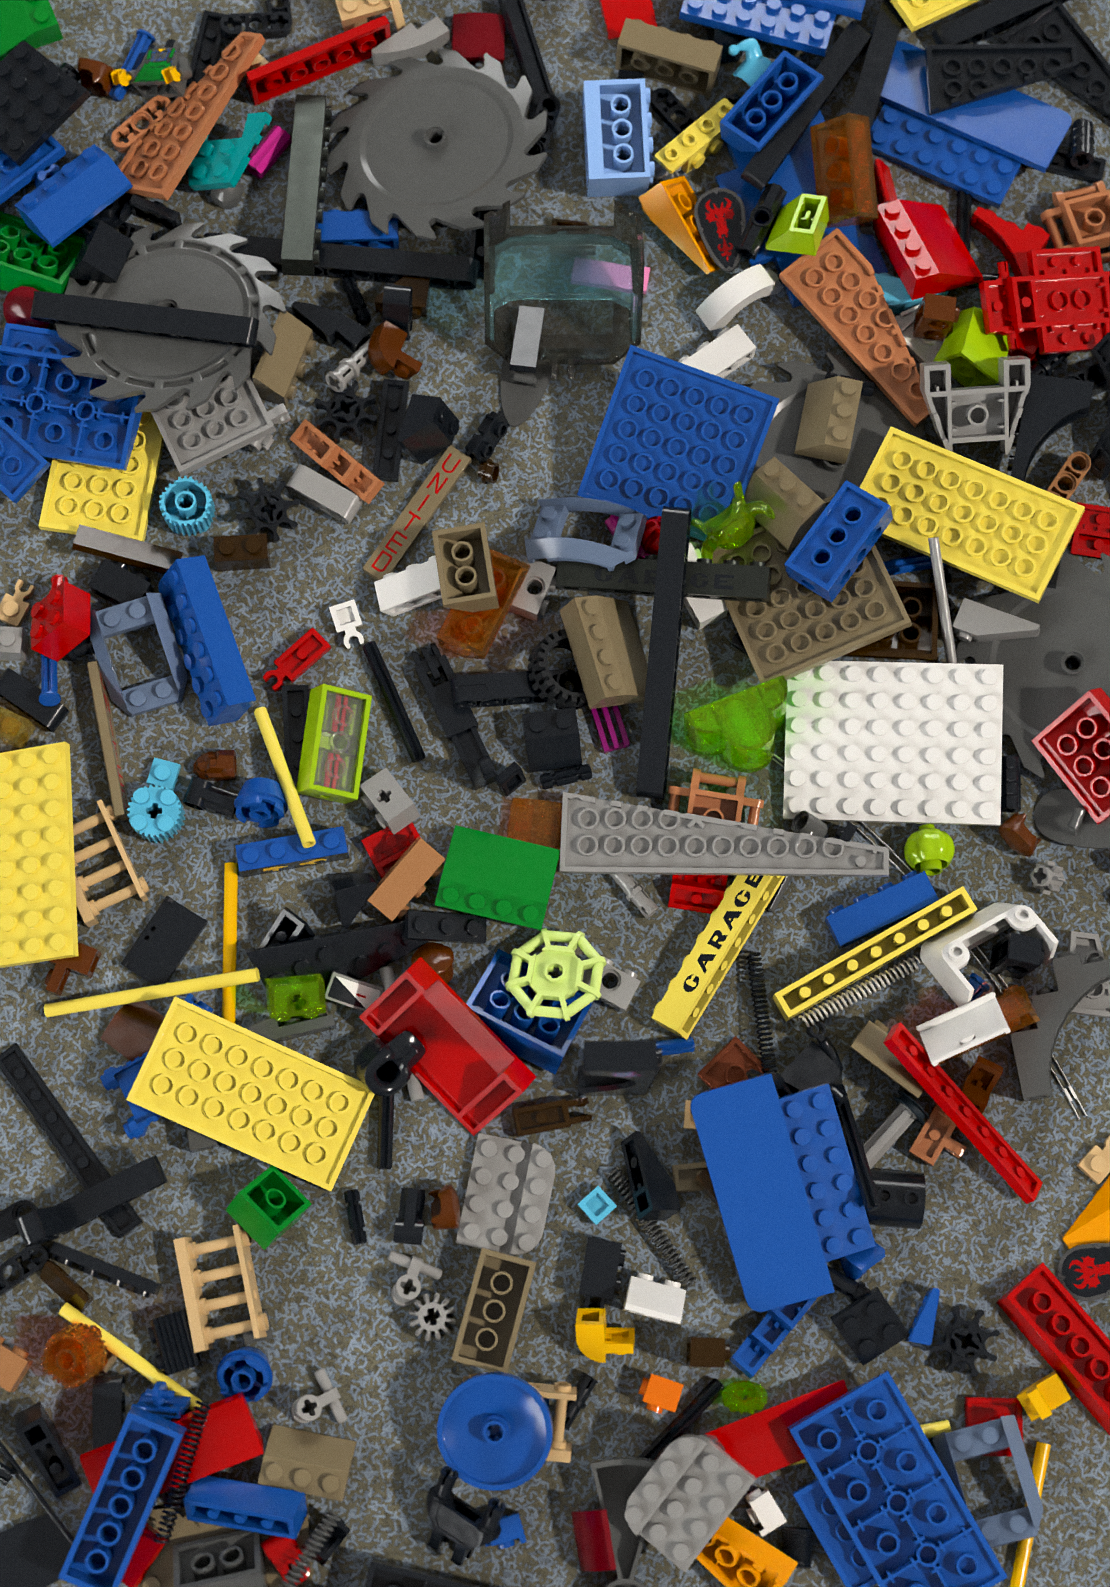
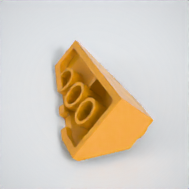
M685 175L661 181L638 197L642 204V210L649 216L650 220L705 274L720 270L710 258L698 232L694 218L695 204L698 199Z
M1110 1175L1062 1239L1069 1249L1083 1244L1110 1243Z

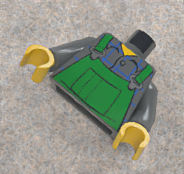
M168 39L164 48L148 50L143 61L135 70L116 69L111 72L114 85L128 86L133 84L144 98H153L158 95L164 97H184L187 79H190L193 73L189 60L180 52L181 44L174 39Z

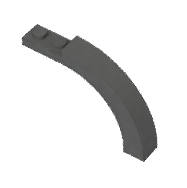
M320 1012L311 1015V1020L302 1022L300 1018L287 1020L284 1022V1026L281 1027L277 1017L260 1021L246 1029L279 1043L336 1029V1023L333 1014L327 1015V1012ZM188 1128L189 1149L192 1153L220 1147L218 1141Z

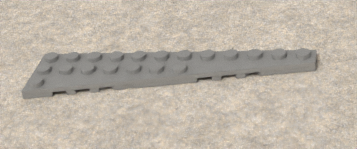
M563 792L560 873L889 877V848L853 841L846 842L841 839L812 836V834L788 832L777 828L759 827L758 825L689 813L683 814L672 810L654 809L643 805L625 804L619 801L596 799V797Z

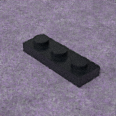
M407 911L405 912V940L485 944L487 917Z

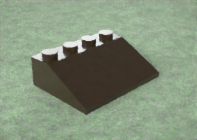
M892 581L907 611L912 626L843 655L936 661L938 603L935 583Z

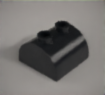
M871 1169L881 1207L874 1211H868L865 1208L869 1224L919 1230L923 1223L926 1201L924 1174Z

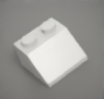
M639 1272L637 1277H630L622 1310L674 1324L681 1323L686 1290L680 1289L681 1283L666 1279L664 1284L653 1282L654 1276Z

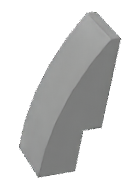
M438 16L419 29H416L410 23L372 49V61L375 66L390 65L391 61L403 58L418 59L450 43L449 29Z

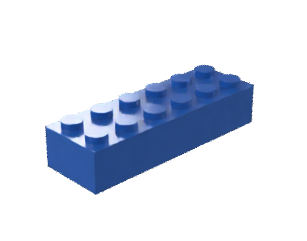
M202 555L176 559L158 582L159 593L164 597L169 620L173 623L176 642L181 646L184 654L185 667L189 669L193 690L198 694L201 703V713L206 718L208 726L238 721L255 703L256 697L206 557Z
M137 1406L132 1407L128 1412L59 1574V1579L78 1587L121 1586L185 1435L186 1427Z

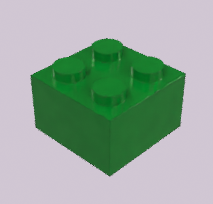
M271 1165L236 1195L226 1208V1211L266 1250L300 1220L312 1203L275 1166Z

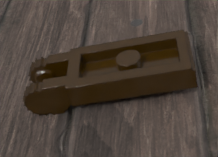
M588 1097L569 1101L563 1099L512 1109L517 1138L570 1128L571 1125L592 1121L591 1114L570 1118L568 1108L584 1107L589 1104Z

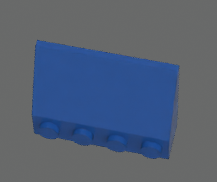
M498 949L466 1004L514 1054L556 1074L593 1002L570 1017L571 1020L566 1022L565 1019L528 1017L525 1009L512 993L508 992L505 988V983L508 982L512 955ZM522 962L520 977L527 975L528 964ZM529 985L522 987L523 991L532 1001L536 996ZM578 990L572 998L566 999L567 1006L585 993ZM543 1000L540 1006L562 1008L560 1001Z

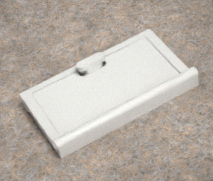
M995 992L988 993L916 1026V1030L920 1033L933 1066H937L939 1062L996 1036L1011 1032L995 997Z

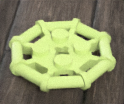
M543 928L542 932L518 949L514 948L512 950L510 972L505 988L508 992L512 993L525 1009L528 1017L538 1016L565 1019V1022L570 1021V1017L601 997L600 987L606 959L597 953L581 931L573 933ZM550 941L569 943L567 947L551 945ZM545 943V947L537 956L536 954L533 956L529 955V953ZM578 947L588 957L587 960L582 961L575 955V950ZM522 962L528 964L527 975L524 977H520ZM554 968H559L562 975L558 976V978H552L548 973L553 972ZM592 969L590 986L583 983L584 970ZM529 985L536 994L532 1001L523 991L522 987ZM578 990L585 993L567 1006L566 999L572 998ZM543 1000L560 1001L562 1008L540 1006Z

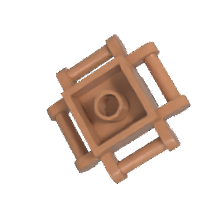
M1097 181L1091 186L1067 192L1060 190L1052 193L1053 204L1056 208L1042 212L1040 218L1042 223L1046 224L1054 248L1100 246L1101 249L1110 246V189L1106 190L1103 181ZM1056 219H1062V228L1068 245H1065L1055 221ZM1110 252L1101 254L1102 264L1110 262Z
M693 768L690 788L669 786L667 793L670 794L668 810L678 812L680 797L684 796L689 797L686 813L741 822L743 806L750 807L747 823L758 825L760 809L764 807V800L744 797L746 776L738 775L737 778L701 772V769ZM699 782L736 788V793L732 795L700 790Z

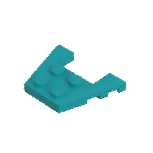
M267 112L249 113L241 138L207 141V136L188 167L189 186L195 191L235 188L250 161L248 155L252 147L258 145L261 141L262 136L260 133L265 124L269 126L272 116Z

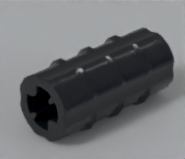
M1085 118L1077 119L1073 122L1071 134L1069 135L1071 140L1069 144L1070 161L1073 167L1079 169H1086L1091 166L1095 152L1094 126L1090 120Z
M1002 756L1001 812L1004 813L1021 811L1022 771L1021 758L1018 756Z

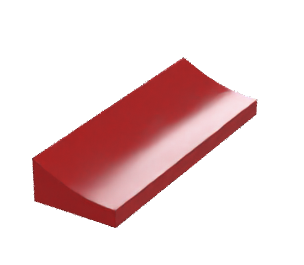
M386 15L246 72V88L254 105L256 106L372 58L371 50L391 37L390 23Z
M1042 1262L996 1303L1110 1435V1340Z
M845 1380L837 1381L702 1435L714 1442L753 1476L759 1478L805 1459L787 1427L847 1393L848 1389Z
M243 1392L209 1404L211 1410L207 1411L209 1416L206 1417L207 1421L203 1422L206 1427L202 1428L204 1433L200 1434L202 1436L199 1439L200 1444L196 1445L199 1450L195 1451L197 1456L194 1457L195 1461L192 1462L193 1467L190 1468L192 1473L188 1474L190 1476V1479L187 1480L188 1483L264 1454L263 1438ZM194 1410L182 1415L180 1419L174 1418L170 1421L186 1427L187 1430L200 1431L190 1427L188 1424L201 1425L191 1421L190 1418L204 1420L192 1413H205ZM186 1430L160 1494L170 1491L169 1487H180L172 1484L171 1481L185 1483L173 1478V1475L186 1477L176 1473L174 1470L187 1471L177 1467L176 1464L190 1466L179 1461L178 1458L192 1460L180 1455L181 1452L193 1454L183 1450L181 1447L194 1448L184 1444L183 1441L197 1443L185 1437L186 1435L198 1437L197 1435ZM116 1441L80 1455V1463L93 1495Z

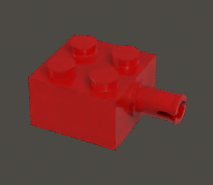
M61 574L52 576L51 591L40 602L35 603L31 609V649L58 662L90 635L91 594L68 583L66 576L64 581Z

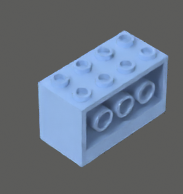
M645 78L590 80L583 83L582 112L587 197L643 195L648 191L649 186H653L655 165L654 161H652L653 137H650V128H652V114L649 112L651 94L650 88H645Z

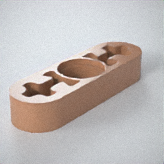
M160 95L153 97L116 128L111 135L114 148L118 152L127 153L131 145L138 138L143 140L150 130L148 127L138 129L136 128V123L139 120H147L149 126L154 121L159 123L167 115V108L171 105L170 99ZM158 105H160L161 107L165 106L166 110L157 111L156 107ZM121 136H122L124 139L127 138V139H128V142H127V143H125V142H123V141L120 142V141H119V138H120Z

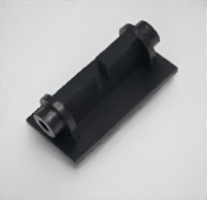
M491 411L490 414H486L477 429L483 436L474 434L465 446L466 451L464 454L472 459L475 456L479 464L485 463L493 455L495 447L500 439L506 435L510 426L501 411L498 413Z

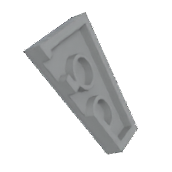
M1069 932L1068 951H1073L1074 955L1080 954L1082 964H1086L1087 959L1093 957H1103L1105 960L1099 934ZM1109 981L1099 985L1085 996L1070 1014L1110 1019Z

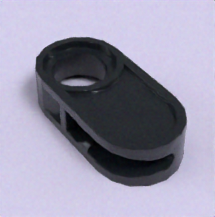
M20 1200L0 1211V1242L8 1240L19 1233L15 1220L18 1218V1209L21 1206L27 1205L32 1211L37 1210L38 1207L35 1203L29 1200Z

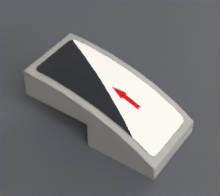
M333 971L323 997L365 1011L382 995L384 988Z

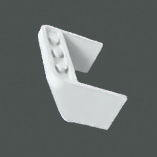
M997 902L926 940L921 947L920 959L956 1005L960 1007L971 1002L974 988L959 971L969 961V950L1012 927L1021 935L1043 939L1042 949L1045 951L1043 962L1048 966L1052 963L1059 941L1031 908L1024 905Z

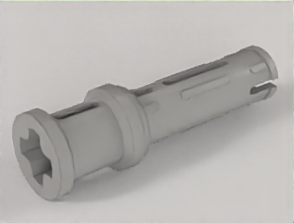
M370 339L350 358H343L334 371H329L325 375L326 383L332 390L339 393L343 392L346 384L359 376L360 369L369 361L367 351Z

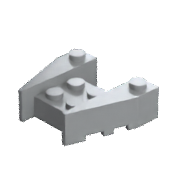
M1024 355L998 357V385L951 388V364L947 361L919 363L920 390L941 447L953 452L954 443L999 440L1000 451L1004 454H1009L1018 420L1022 415L1023 404L1031 386L1030 358Z

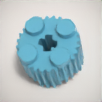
M184 476L183 479L178 477V480L174 481L173 485L170 483L169 488L165 487L166 492H162V495L159 496V508L166 524L174 533H182L183 536L186 534L188 536H191V534L196 536L197 532L201 534L211 527L212 517H215L214 512L216 510L212 495L207 486H204L202 482L199 483L198 480H193L192 476L189 479Z
M151 784L149 788L144 786V788H138L133 793V797L130 798L132 802L128 803L130 808H127L129 812L127 814L128 821L135 832L144 840L147 839L150 843L154 841L155 844L158 841L163 843L164 840L168 841L169 837L174 838L173 834L177 835V830H181V826H184V807L178 796L168 787L165 789L163 785L159 787L158 784L155 787ZM155 810H160L162 814H157L154 819L151 814Z

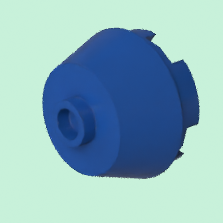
M258 777L247 780L234 801L237 819L242 823H245L246 819L258 822V827L260 828L279 825V819L284 818L288 811V805L280 784L269 778Z
M245 1346L225 1355L217 1367V1381L221 1387L220 1392L225 1398L243 1392L247 1402H257L271 1388L273 1375L267 1356L258 1348Z

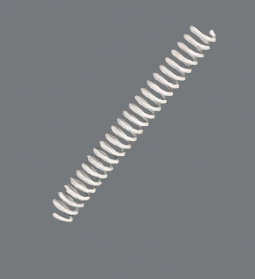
M913 955L912 958L908 957L907 961L899 962L898 966L889 967L888 970H884V973L880 972L879 976L875 975L874 978L870 977V980H865V983L861 982L860 986L851 987V991L846 990V993L842 992L841 996L832 997V1001L827 1000V1003L823 1002L822 1006L813 1007V1011L808 1010V1014L804 1012L803 1016L799 1015L798 1020L801 1021L802 1018L806 1026L810 1027L806 1019L807 1016L811 1024L815 1025L811 1014L816 1021H819L815 1013L816 1010L821 1020L824 1021L820 1008L825 1016L829 1018L825 1006L831 1015H834L830 1008V1004L835 1012L838 1013L834 1000L840 1010H843V1007L840 1004L839 998L844 1006L848 1008L844 996L850 1005H853L849 998V994L853 997L854 1002L857 1003L853 990L859 1000H862L858 988L863 996L867 998L863 986L868 994L872 995L867 983L871 986L873 992L876 993L872 980L875 982L878 990H881L877 978L882 986L886 988L881 975L885 978L887 984L890 985L891 983L886 973L890 976L892 982L895 983L891 970L897 980H900L896 968L904 978L905 975L900 965L904 968L905 973L909 975L910 973L905 963L909 966L910 971L914 973L910 960L916 970H919V967L914 957L919 963L922 962L916 955Z

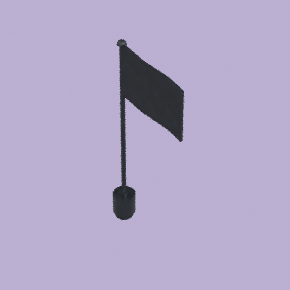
M0 1441V1451L48 1513L21 1522L0 1533V1587H47L60 1580L58 1577L74 1542V1538Z

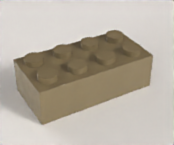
M626 18L617 43L615 70L644 72L643 78L711 97L719 72L723 46L711 40L705 41L694 38L687 33L680 34L670 31L663 26L649 25L639 19L632 20Z
M485 1248L481 1249L453 1352V1361L493 1372H508L536 1262Z

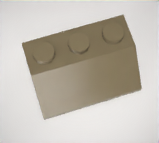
M279 312L273 327L276 335L273 355L270 356L263 350L252 379L261 399L278 405L284 403L286 407L288 401H293L298 388L296 382L298 377L303 378L307 368L305 361L308 355L313 354L316 340H314L311 328L289 312L286 314Z
M836 376L808 384L794 454L842 464L846 463L851 448L863 381Z
M774 456L754 472L740 507L790 552L802 541L824 511L826 505L816 493Z
M485 522L432 531L443 607L468 612L499 608Z
M877 1019L874 1023L868 1020L848 1047L913 1097L919 1098L924 1088L883 1043L890 1029Z
M273 1424L264 1453L258 1484L344 1501L357 1441Z

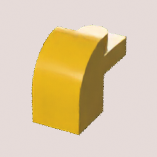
M577 1308L575 1323L576 1342L578 1348L586 1357L596 1362L606 1363L607 1354H634L635 1328L607 1327L606 1308Z
M1056 1371L1039 1379L1017 1395L1031 1421L1039 1417L1042 1420L1052 1415L1053 1409L1071 1400L1069 1392Z

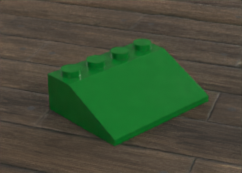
M0 0V62L24 40L36 49L63 39L49 0Z
M0 211V289L11 292L16 287L29 286L43 292L65 294L70 278V270L85 238L71 234L53 248L31 231L22 218Z
M455 825L435 905L542 930L560 850Z

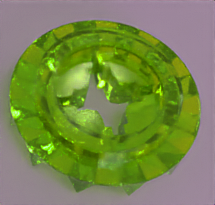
M752 1381L730 1383L722 1391L723 1406L729 1407L730 1412L739 1411L741 1415L744 1412L754 1414L755 1410H763L764 1404H767V1391L763 1386Z

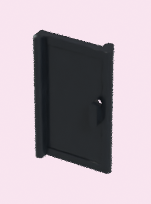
M166 896L121 962V965L153 985L168 983L208 921L171 897Z

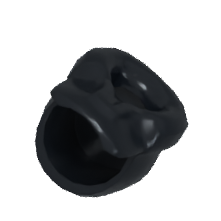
M403 1031L388 1044H384L377 1037L358 1051L354 1058V1071L359 1080L375 1095L383 1097L394 1095L408 1083L412 1075V1067L423 1057L426 1049L410 1031Z

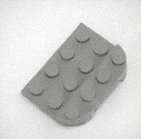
M479 1133L456 1244L480 1249L485 1248L508 1255H522L533 1250L543 1236L554 1183L555 1164L552 1155L545 1148L535 1143L531 1144Z
M684 1435L668 1445L633 1491L626 1505L625 1519L636 1536L640 1534L685 1573L757 1478L709 1438L703 1435Z

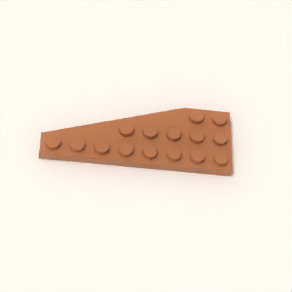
M242 31L222 51V59L214 66L209 65L203 71L205 76L198 83L193 81L185 89L184 97H178L167 108V115L159 123L154 121L148 127L150 132L143 140L138 138L131 145L118 166L133 186L125 193L169 200L266 40L262 34Z
M836 228L821 240L816 256L803 254L779 274V279L865 374L875 382V385L905 418L916 427L930 416L920 390V376L916 369V363L909 354L906 347L907 343L892 310L887 305L882 287L874 276L875 272L872 265L846 236Z

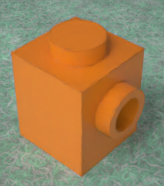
M650 1373L649 1378L643 1377L638 1394L643 1395L641 1401L647 1403L646 1409L662 1414L663 1409L675 1413L684 1385Z

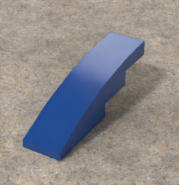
M818 1297L769 1310L730 1357V1361L751 1379Z

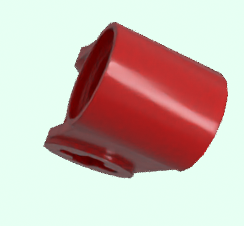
M271 1535L261 1542V1546L283 1580L290 1583L285 1579L284 1575L290 1576L288 1570H292L291 1564L293 1563V1565L298 1566L295 1563V1559L302 1561L298 1554H303L295 1539ZM305 1567L307 1573L301 1572L304 1575V1578H300L301 1583L309 1577L310 1567Z

